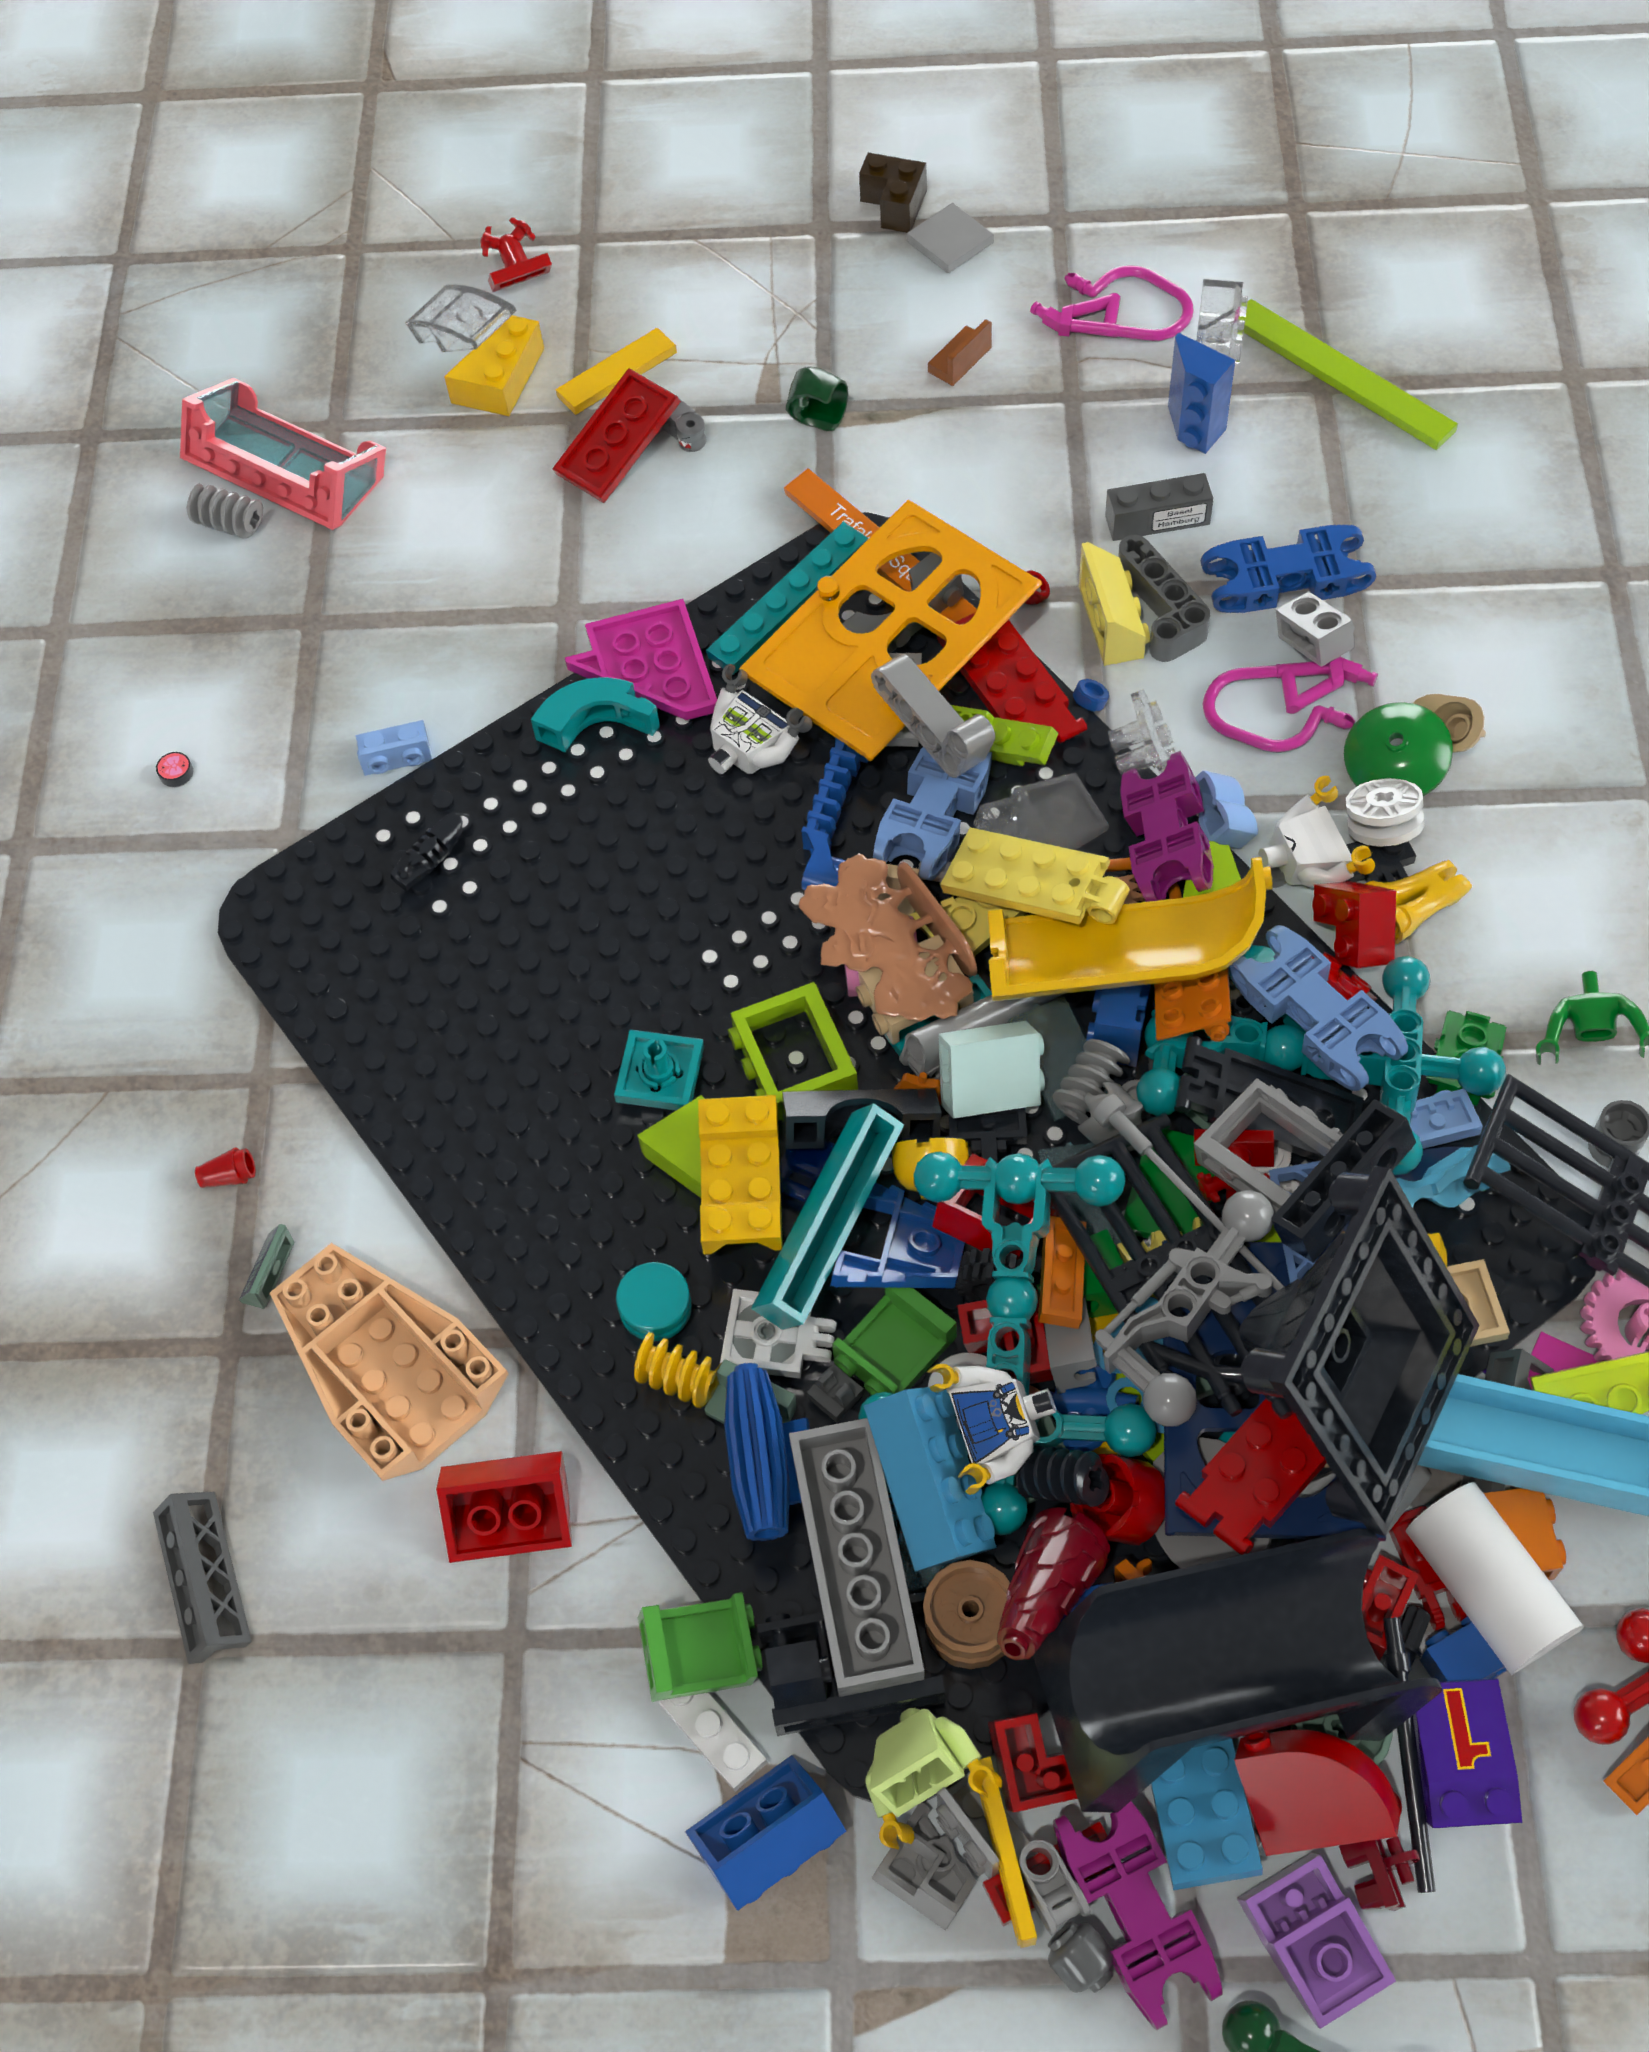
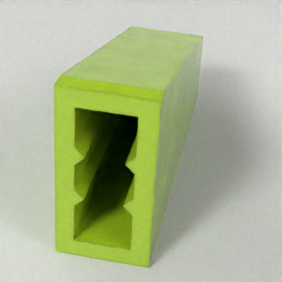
M702 1095L637 1135L643 1155L700 1198L701 1155L698 1099H704Z

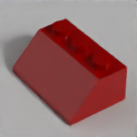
M562 1451L441 1467L436 1491L449 1563L572 1547L569 1493Z

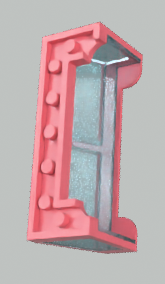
M235 378L182 399L181 459L331 530L340 527L384 477L386 447L372 441H364L358 446L357 454L258 409L254 390L248 384Z

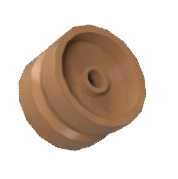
M966 1560L952 1563L934 1576L926 1588L923 1613L927 1640L939 1657L953 1666L975 1669L989 1666L1005 1655L997 1643V1633L1007 1601V1589L1010 1584L1004 1573L988 1563ZM970 1612L973 1617H967L964 1613Z

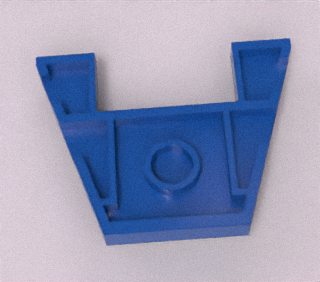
M875 1182L863 1208L892 1214L881 1259H876L841 1250L836 1261L830 1286L954 1288L965 1242L932 1227L936 1206L925 1202L922 1206L904 1197V1190L894 1185L888 1189Z

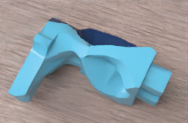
M1478 1145L1461 1148L1442 1147L1423 1150L1421 1161L1414 1170L1407 1174L1394 1175L1412 1208L1418 1199L1424 1198L1441 1207L1454 1208L1475 1192L1490 1188L1482 1182L1476 1190L1469 1189L1463 1184ZM1492 1153L1488 1164L1489 1168L1499 1174L1511 1170L1507 1161Z

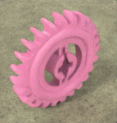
M1620 1269L1616 1273V1279L1606 1273L1602 1281L1597 1280L1593 1283L1591 1287L1592 1292H1588L1584 1297L1586 1306L1580 1311L1581 1317L1586 1320L1580 1328L1585 1334L1591 1335L1586 1339L1585 1344L1590 1348L1598 1349L1593 1356L1597 1361L1620 1358L1649 1350V1333L1642 1340L1639 1347H1637L1639 1340L1649 1328V1288L1634 1278L1629 1277ZM1630 1305H1640L1625 1325V1335L1631 1343L1629 1345L1619 1330V1312Z

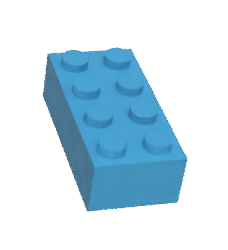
M929 1387L906 1389L864 1405L915 1572L953 1563L997 1548L994 1541V1525L989 1516L986 1515L981 1500L982 1489L973 1495H969L965 1491L971 1485L976 1484V1479L968 1474L958 1478L959 1473L970 1463L963 1435L959 1431L954 1416L955 1410L951 1397L946 1389L938 1393L931 1391Z

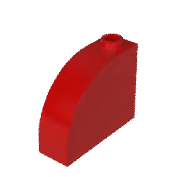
M1286 1730L1273 1733L1263 1731L1240 1738L1234 1761L1266 1856L1397 1837L1401 1812L1393 1789L1384 1773L1373 1760L1352 1744L1330 1734L1310 1730Z

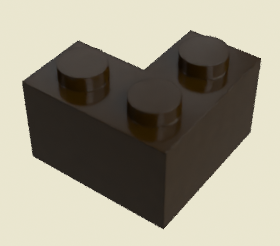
M867 153L859 172L860 202L880 205L881 228L905 233L912 230L927 192L926 162Z

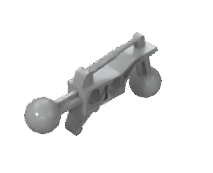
M1245 1190L1232 1195L1226 1201L1222 1210V1222L1225 1228L1209 1251L1206 1253L1199 1248H1196L1195 1251L1181 1248L1172 1249L1169 1252V1260L1131 1298L1132 1301L1104 1329H1100L1095 1333L1097 1344L1105 1350L1103 1354L1105 1370L1111 1374L1117 1368L1144 1393L1142 1400L1145 1411L1152 1421L1162 1426H1179L1190 1419L1197 1405L1195 1389L1188 1379L1176 1373L1160 1374L1135 1350L1142 1343L1169 1336L1188 1343L1211 1309L1220 1314H1228L1231 1306L1240 1301L1245 1302L1256 1296L1268 1297L1271 1294L1272 1279L1269 1275L1265 1273L1246 1274L1228 1266L1245 1242L1262 1239L1272 1228L1271 1218L1274 1215V1210L1269 1200L1262 1193ZM1174 1272H1177V1277L1159 1302L1130 1317L1114 1339L1110 1334L1137 1307H1141ZM1200 1275H1207L1213 1281L1208 1284H1198L1193 1279ZM1177 1307H1184L1191 1311L1184 1317H1176L1170 1313Z

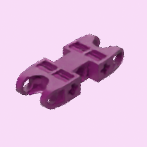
M1178 751L1171 754L1164 771L1153 779H1142L1135 768L1124 772L1120 791L1124 818L1136 836L1145 834V841L1129 846L1132 873L1145 901L1166 899L1168 889L1180 880L1193 881L1198 892L1210 889L1213 883L1214 866L1209 840L1197 821L1188 824L1187 821L1188 817L1204 812L1200 786L1183 753Z
M1132 1801L1118 1813H1110L1112 1821L1111 1831L1102 1842L1090 1841L1083 1836L1080 1830L1075 1832L1070 1821L1063 1814L1053 1820L1054 1832L1062 1861L1069 1874L1080 1887L1088 1904L1104 1896L1126 1940L1113 1947L1110 1951L1114 1960L1112 1965L1126 1993L1155 2030L1168 2025L1161 2005L1165 2004L1163 1986L1172 1974L1182 1972L1189 1976L1193 1983L1199 1982L1210 2001L1222 1996V1985L1212 1950L1192 1910H1183L1170 1917L1148 1874L1153 1869L1167 1863V1860L1147 1821ZM1146 1847L1147 1850L1121 1863V1859ZM1110 1865L1111 1869L1086 1882L1084 1881V1878ZM1189 1933V1935L1185 1936L1184 1938H1182V1939H1180V1940H1178V1941H1176V1942H1174V1943L1168 1945V1946L1165 1947V1948L1163 1947L1164 1945L1170 1943L1171 1941H1173V1940H1175V1939H1177V1938H1179V1937H1181V1936H1183V1935ZM1153 1952V1954H1151L1150 1956H1148V1957H1146V1958H1144V1959H1142V1960L1136 1962L1135 1964H1133V1965H1131V1966H1129V1967H1126V1965H1128V1964H1130V1963H1132V1962L1138 1960L1139 1958H1141V1957H1143V1956H1145V1955H1147V1954Z

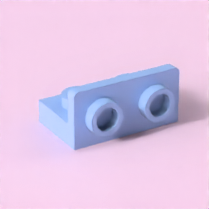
M423 720L356 735L357 755L364 776L381 774L388 770L406 766H416L432 760Z
M1460 1089L1452 1092L1449 1090L1440 1091L1431 1097L1417 1100L1415 1109L1411 1113L1410 1127L1420 1137L1422 1148L1424 1149L1480 1135L1483 1125L1466 1090Z

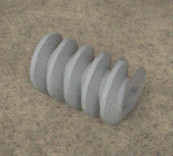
M200 483L195 485L190 492L186 507L188 517L193 523L202 524L205 527L214 528L218 531H225L230 535H237L240 538L252 536L258 529L263 516V504L259 499L251 501L246 495L240 497L236 492L228 494L226 489L221 488L217 490L213 485H207L204 488Z
M1090 1039L1085 1042L1083 1046L1084 1052H1080L1075 1059L1077 1064L1070 1066L1068 1070L1069 1076L1062 1079L1060 1083L1061 1089L1056 1090L1052 1096L1057 1107L1066 1116L1079 1124H1082L1089 1118L1085 1114L1086 1112L1090 1113L1084 1101L1088 1092L1092 1096L1106 1094L1101 1090V1087H1104L1103 1082L1114 1083L1108 1077L1109 1074L1116 1077H1121L1123 1074L1122 1069L1116 1063L1128 1065L1130 1062L1129 1057L1124 1051L1101 1040Z

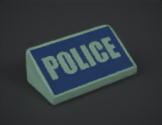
M279 1224L268 1234L239 1298L241 1303L261 1309L267 1307L271 1298L270 1292L275 1289L295 1243L286 1225Z

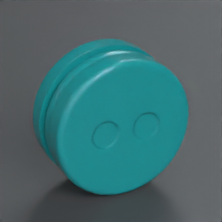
M649 1262L636 1266L622 1278L617 1288L616 1304L622 1323L637 1338L644 1340L649 1332L654 1333V1341L671 1338L684 1328L690 1318L692 1301L688 1284L683 1275L668 1264Z

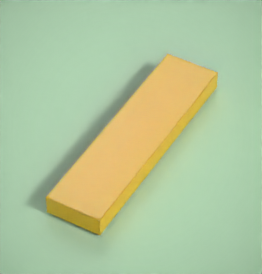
M655 328L556 389L557 397L576 415L606 397L628 368L642 375L676 354V344L659 328Z
M991 1757L979 1759L981 1765L994 1771ZM987 1776L982 1782V1788L987 1793L988 1798L980 1794L979 1796L993 1851L999 1859V1874L1017 1945L1020 1948L1036 1945L1037 1934L999 1787Z

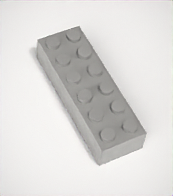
M864 1418L789 1433L839 1697L924 1680V1667L885 1477L868 1419Z

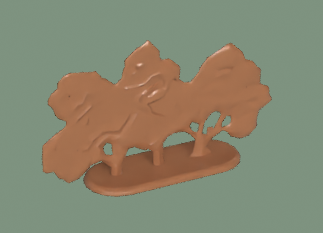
M860 853L839 864L838 885L810 884L807 886L804 896L799 900V908L813 923L835 927V934L828 941L822 943L821 965L837 967L844 964L848 969L865 972L871 967L879 968L882 971L880 982L877 983L874 990L875 1010L878 1014L891 1017L903 1016L908 1020L923 1021L933 1015L941 1019L957 1016L958 1002L970 994L973 984L963 974L948 971V956L951 954L960 970L969 977L977 974L976 961L961 931L907 863L901 862L897 867V876L901 890L888 888L886 883L888 874L886 861L876 858L867 859ZM882 893H887L891 896L884 900L878 899V895ZM905 897L919 915V919H911L908 915L899 912L897 907ZM926 925L934 936L939 934L944 944L936 950L921 947L914 938L916 929ZM921 952L930 953L926 959L918 956ZM935 957L939 958V960L934 962L936 966H939L933 976H927L925 974L927 963ZM945 972L947 979L939 981L940 974Z

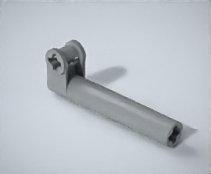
M1064 994L993 1001L992 995L957 1010V1016H950L946 1019L939 1018L908 1033L905 1036V1044L899 1060L904 1066H909L916 1076H919L921 1072H925L927 1078L940 1080L938 1033L1006 1024L1036 1009L1037 1006H1042Z

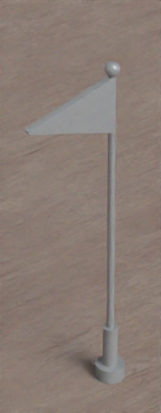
M1111 1094L1103 1099L1092 1113L1095 1120L1103 1128L1112 1125L1141 1156L1146 1154L1202 1214L1222 1232L1225 1228L1223 1222L1151 1149L1153 1144L1123 1114L1127 1107L1126 1104L1116 1094ZM1243 1244L1239 1252L1259 1273H1265L1271 1277L1272 1286L1277 1291L1282 1289L1284 1286Z

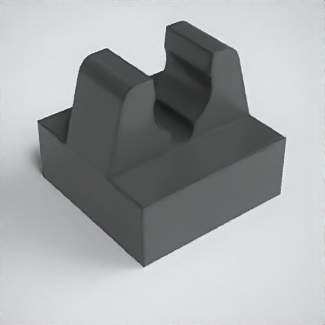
M833 1364L806 1393L807 1398L838 1423L864 1395V1389Z

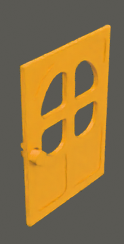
M908 499L832 576H825L818 581V590L739 670L743 669L746 671L748 679L791 708H799L803 711V716L811 718L813 723L864 756L867 760L872 761L906 726L876 691L871 679V674L875 669L892 660L887 652L891 641L912 622L921 624L946 641L945 647L931 661L917 665L936 689L940 691L1042 585V582ZM933 552L942 559L940 565L915 590L910 592L902 590L877 573L878 569L886 562L909 553ZM965 574L972 576L978 581L981 597L973 618L966 624L959 625L929 607L928 604L955 576ZM860 590L871 592L895 608L879 627L869 633H853L847 630L839 619L841 606L855 592Z

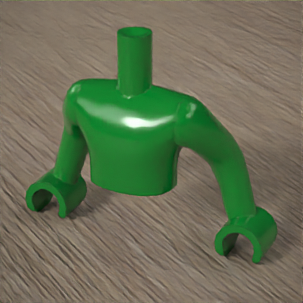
M1586 971L1582 973L1584 994L1568 996L1560 1000L1550 1015L1545 1039L1541 1040L1536 1046L1537 1064L1541 1065V1054L1545 1052L1554 1054L1555 1063L1557 1064L1560 1054L1558 1041L1566 1019H1570L1573 1023L1577 1040L1598 1042L1609 1040L1616 1036L1618 1015H1623L1630 1021L1640 1039L1639 1055L1644 1058L1645 1046L1649 1045V1024L1642 1010L1625 995L1599 992L1597 972Z

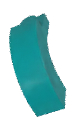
M608 677L580 680L559 689L542 703L531 718L536 740L563 752L567 751L576 736L583 729L594 723L603 721L619 722L651 736H654L660 727L656 705L646 698H637L632 682Z

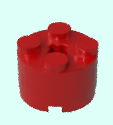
M1098 1454L1103 1463V1468L1106 1469L1109 1475V1495L1102 1504L1095 1507L1070 1503L1072 1516L1074 1518L1077 1512H1080L1093 1520L1101 1528L1109 1541L1134 1546L1140 1545L1157 1532L1165 1518L1164 1479L1160 1472L1148 1462L1115 1454Z

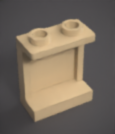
M939 934L918 943L921 947L936 950L944 944ZM921 952L918 956L926 959L930 953ZM949 954L947 960L948 971L963 974L952 955ZM935 957L927 963L925 968L927 976L931 977L937 971L939 966H936L934 962L939 960V958ZM871 967L865 972L858 971L860 985L856 987V992L861 1004L864 1007L870 1006L874 1013L872 1019L880 1035L886 1034L892 1045L900 1042L899 1031L920 1021L908 1020L903 1016L891 1017L878 1014L875 1010L874 990L877 983L880 982L882 971L877 967ZM945 972L940 974L939 981L947 979ZM971 989L969 995L958 1002V1010L974 1003L973 989Z

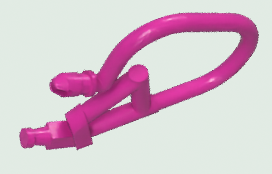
M1127 265L1106 272L1093 285L1090 280H1085L1076 273H1068L1064 279L1069 287L1078 290L1081 295L1086 294L1093 298L1111 282L1119 278L1138 277L1174 296L1181 303L1182 315L1173 325L1163 329H1146L1116 324L1121 300L1120 295L1117 293L1062 307V312L1051 306L1046 308L1036 301L1031 306L1030 312L1038 315L1042 319V323L1057 331L1059 336L1069 337L1070 332L1160 341L1172 338L1178 332L1183 331L1190 323L1194 309L1190 296L1178 285L1145 267ZM1106 309L1104 322L1073 319Z
M1341 656L1322 667L1313 661L1236 668L1222 673L1212 681L1204 695L1203 711L1208 723L1224 736L1265 751H1290L1302 746L1312 737L1321 719L1324 720V723H1332L1343 729L1352 728L1355 720L1348 713L1334 710V707L1326 708L1317 705L1313 708L1303 729L1298 734L1284 740L1267 739L1232 726L1219 717L1215 709V701L1221 689L1237 680L1281 678L1286 712L1294 714L1342 687L1344 679L1353 683L1360 681L1374 686L1378 673H1371L1363 669L1362 664L1347 660ZM1328 674L1329 678L1298 695L1295 677Z

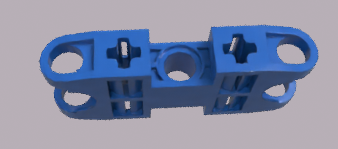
M1326 525L1299 530L1297 544L1268 549L1263 536L1233 540L1210 548L1202 555L1200 560L1203 572L1230 580L1227 581L1226 585L1217 588L1211 595L1214 608L1225 613H1246L1276 608L1279 593L1309 589L1312 594L1321 600L1344 597L1366 589L1376 579V572L1371 563L1347 557L1348 553L1359 549L1364 542L1362 531L1354 525ZM1354 537L1352 540L1344 541L1346 538ZM1222 558V560L1210 563L1215 559ZM1362 575H1365V576H1364V577H1362V578H1359V579H1353V578H1356V577H1359V576H1362ZM1225 597H1231L1228 600H1221Z

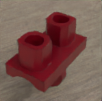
M1398 1836L1386 1840L1391 1854L1390 1857L1387 1856L1382 1839L1339 1845L1347 1868L1352 1869L1369 1863L1373 1872L1374 1879L1354 1885L1359 1905L1363 1910L1386 1908L1396 1911L1406 1907L1393 1870H1397L1402 1885L1412 1883L1415 1880L1409 1865L1418 1862L1420 1857L1417 1850L1404 1852Z

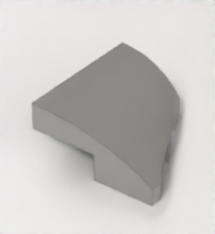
M921 1802L906 1823L913 1828L915 1837L913 1843H904L897 1837L899 1850L890 1848L872 1879L946 1931L976 1880L966 1864L957 1859L954 1853V1846L947 1835L940 1837L928 1818L931 1810L925 1803Z

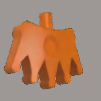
M921 1072L919 1076L905 1073L901 1081L894 1087V1089L935 1088L939 1105H941L940 1080L927 1078L925 1072Z

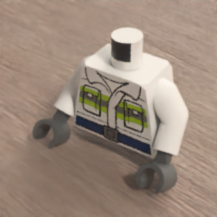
M728 664L722 671V678L727 685L726 688H721L710 725L713 748L716 751L708 759L711 767L716 772L723 774L734 764L747 774H753L760 768L783 763L799 740V732L805 733L812 728L811 718L804 716L798 724L803 711L799 708H793L788 712L785 720L744 690H741L739 693L735 692L737 687L745 685L748 676L746 671L740 669L738 677L732 680L735 666Z

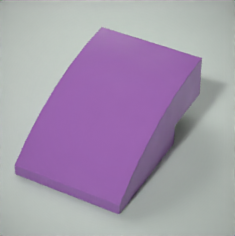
M1308 1854L1237 1898L1277 1968L1319 2029L1396 1982L1350 1898L1343 1896L1321 1855Z

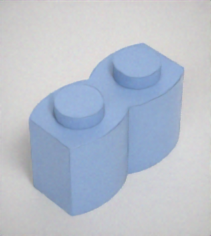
M1203 770L1195 777L1200 786L1204 812L1199 813L1200 827L1209 841L1241 849L1258 834L1255 816L1245 806L1243 790L1235 778Z

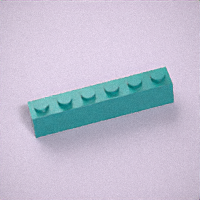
M873 1103L851 1113L751 1307L753 1311L782 1330L805 1323L904 1126L903 1123Z

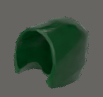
M800 368L791 383L785 410L790 417L801 424L824 431H834L841 423L846 412L848 403L847 383L821 368Z

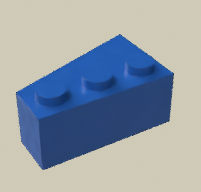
M1151 984L1102 989V991L1096 990L1092 1012H1096L1097 1015L1095 1023L1089 1022L1086 1041L1096 1039L1116 1046L1129 1057L1130 1062L1127 1066L1136 1067Z

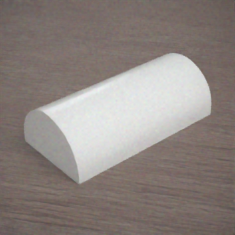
M1475 1482L1465 1484L1439 1499L1414 1519L1406 1529L1408 1536L1511 1676L1583 1629V1624Z

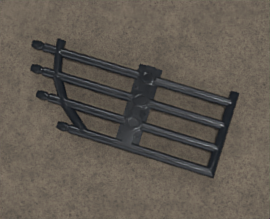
M1507 1074L1463 1184L1472 1190L1478 1189L1481 1182L1579 1243L1581 1248L1578 1255L1586 1260V1264L1599 1272L1604 1270L1612 1276L1616 1274L1617 1269H1620L1649 1288V1269L1623 1253L1628 1239L1649 1252V1232L1633 1223L1638 1210L1649 1216V1197L1643 1194L1647 1181H1649V1162L1514 1076ZM1514 1097L1519 1098L1612 1157L1608 1171L1512 1111L1510 1108ZM1503 1125L1508 1126L1601 1185L1602 1188L1598 1200L1500 1139L1499 1136ZM1492 1153L1592 1215L1588 1228L1585 1229L1489 1168L1488 1164Z
M1164 1112L1136 1125L1138 1130L1153 1144L1159 1157L1215 1214L1162 1132V1130L1171 1127L1167 1114ZM1120 1133L1057 1162L1052 1167L1077 1168L1088 1157L1096 1155L1109 1156L1112 1154L1164 1235L1167 1243L1146 1253L1115 1201L1109 1205L1099 1206L1132 1259L1110 1270L1063 1192H1049L1051 1194L1050 1202L1118 1314L1132 1301L1131 1298L1169 1260V1252L1172 1249L1181 1248L1195 1251L1196 1248H1199L1207 1253L1221 1234L1186 1197L1203 1226L1182 1235L1128 1151L1127 1147L1131 1144ZM1249 1242L1244 1243L1247 1248L1250 1247ZM1238 1251L1229 1264L1230 1267L1246 1274L1253 1273L1242 1254ZM1174 1272L1153 1293L1158 1302L1167 1291L1168 1286L1177 1277V1272ZM1200 1275L1193 1279L1198 1284H1208L1211 1282L1207 1275ZM1256 1296L1251 1298V1300L1257 1307L1259 1304H1261L1263 1301L1269 1298V1296ZM1177 1307L1170 1312L1176 1317L1186 1316L1181 1307ZM1211 1309V1312L1243 1361L1249 1355V1352L1245 1350L1240 1339L1239 1323L1231 1311L1228 1314H1220ZM1135 1310L1123 1321L1124 1324L1130 1317L1137 1314ZM1196 1331L1188 1343L1183 1341L1191 1356L1156 1343L1154 1340L1142 1343L1139 1346L1147 1362L1160 1374L1173 1373L1169 1370V1366L1206 1379L1217 1398L1221 1399V1405L1231 1417H1235L1242 1412L1239 1400L1236 1395L1232 1394V1389L1227 1383L1245 1384L1241 1378V1366L1217 1365ZM1264 1395L1272 1403L1271 1407L1281 1419H1286L1292 1415L1293 1412L1284 1398Z

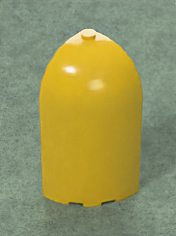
M1262 857L1251 858V868L1246 877L1229 887L1184 898L1123 904L1113 924H1104L1096 921L1089 915L1088 911H1086L1080 924L1036 914L1004 918L1003 909L988 911L991 954H993V957L989 960L993 1001L1193 980L1226 970L1249 951L1264 922L1266 890L1273 889L1270 866L1263 867Z

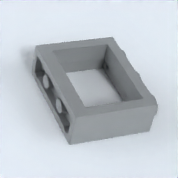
M1256 1078L1194 1142L1197 1162L1237 1192L1252 1190L1262 1193L1269 1200L1275 1214L1291 1194L1227 1148L1261 1112L1323 1156L1331 1150L1343 1134L1338 1128L1333 1127L1330 1129L1321 1123L1316 1114L1305 1106L1298 1107L1292 1103L1280 1088L1275 1089L1272 1085L1268 1086Z

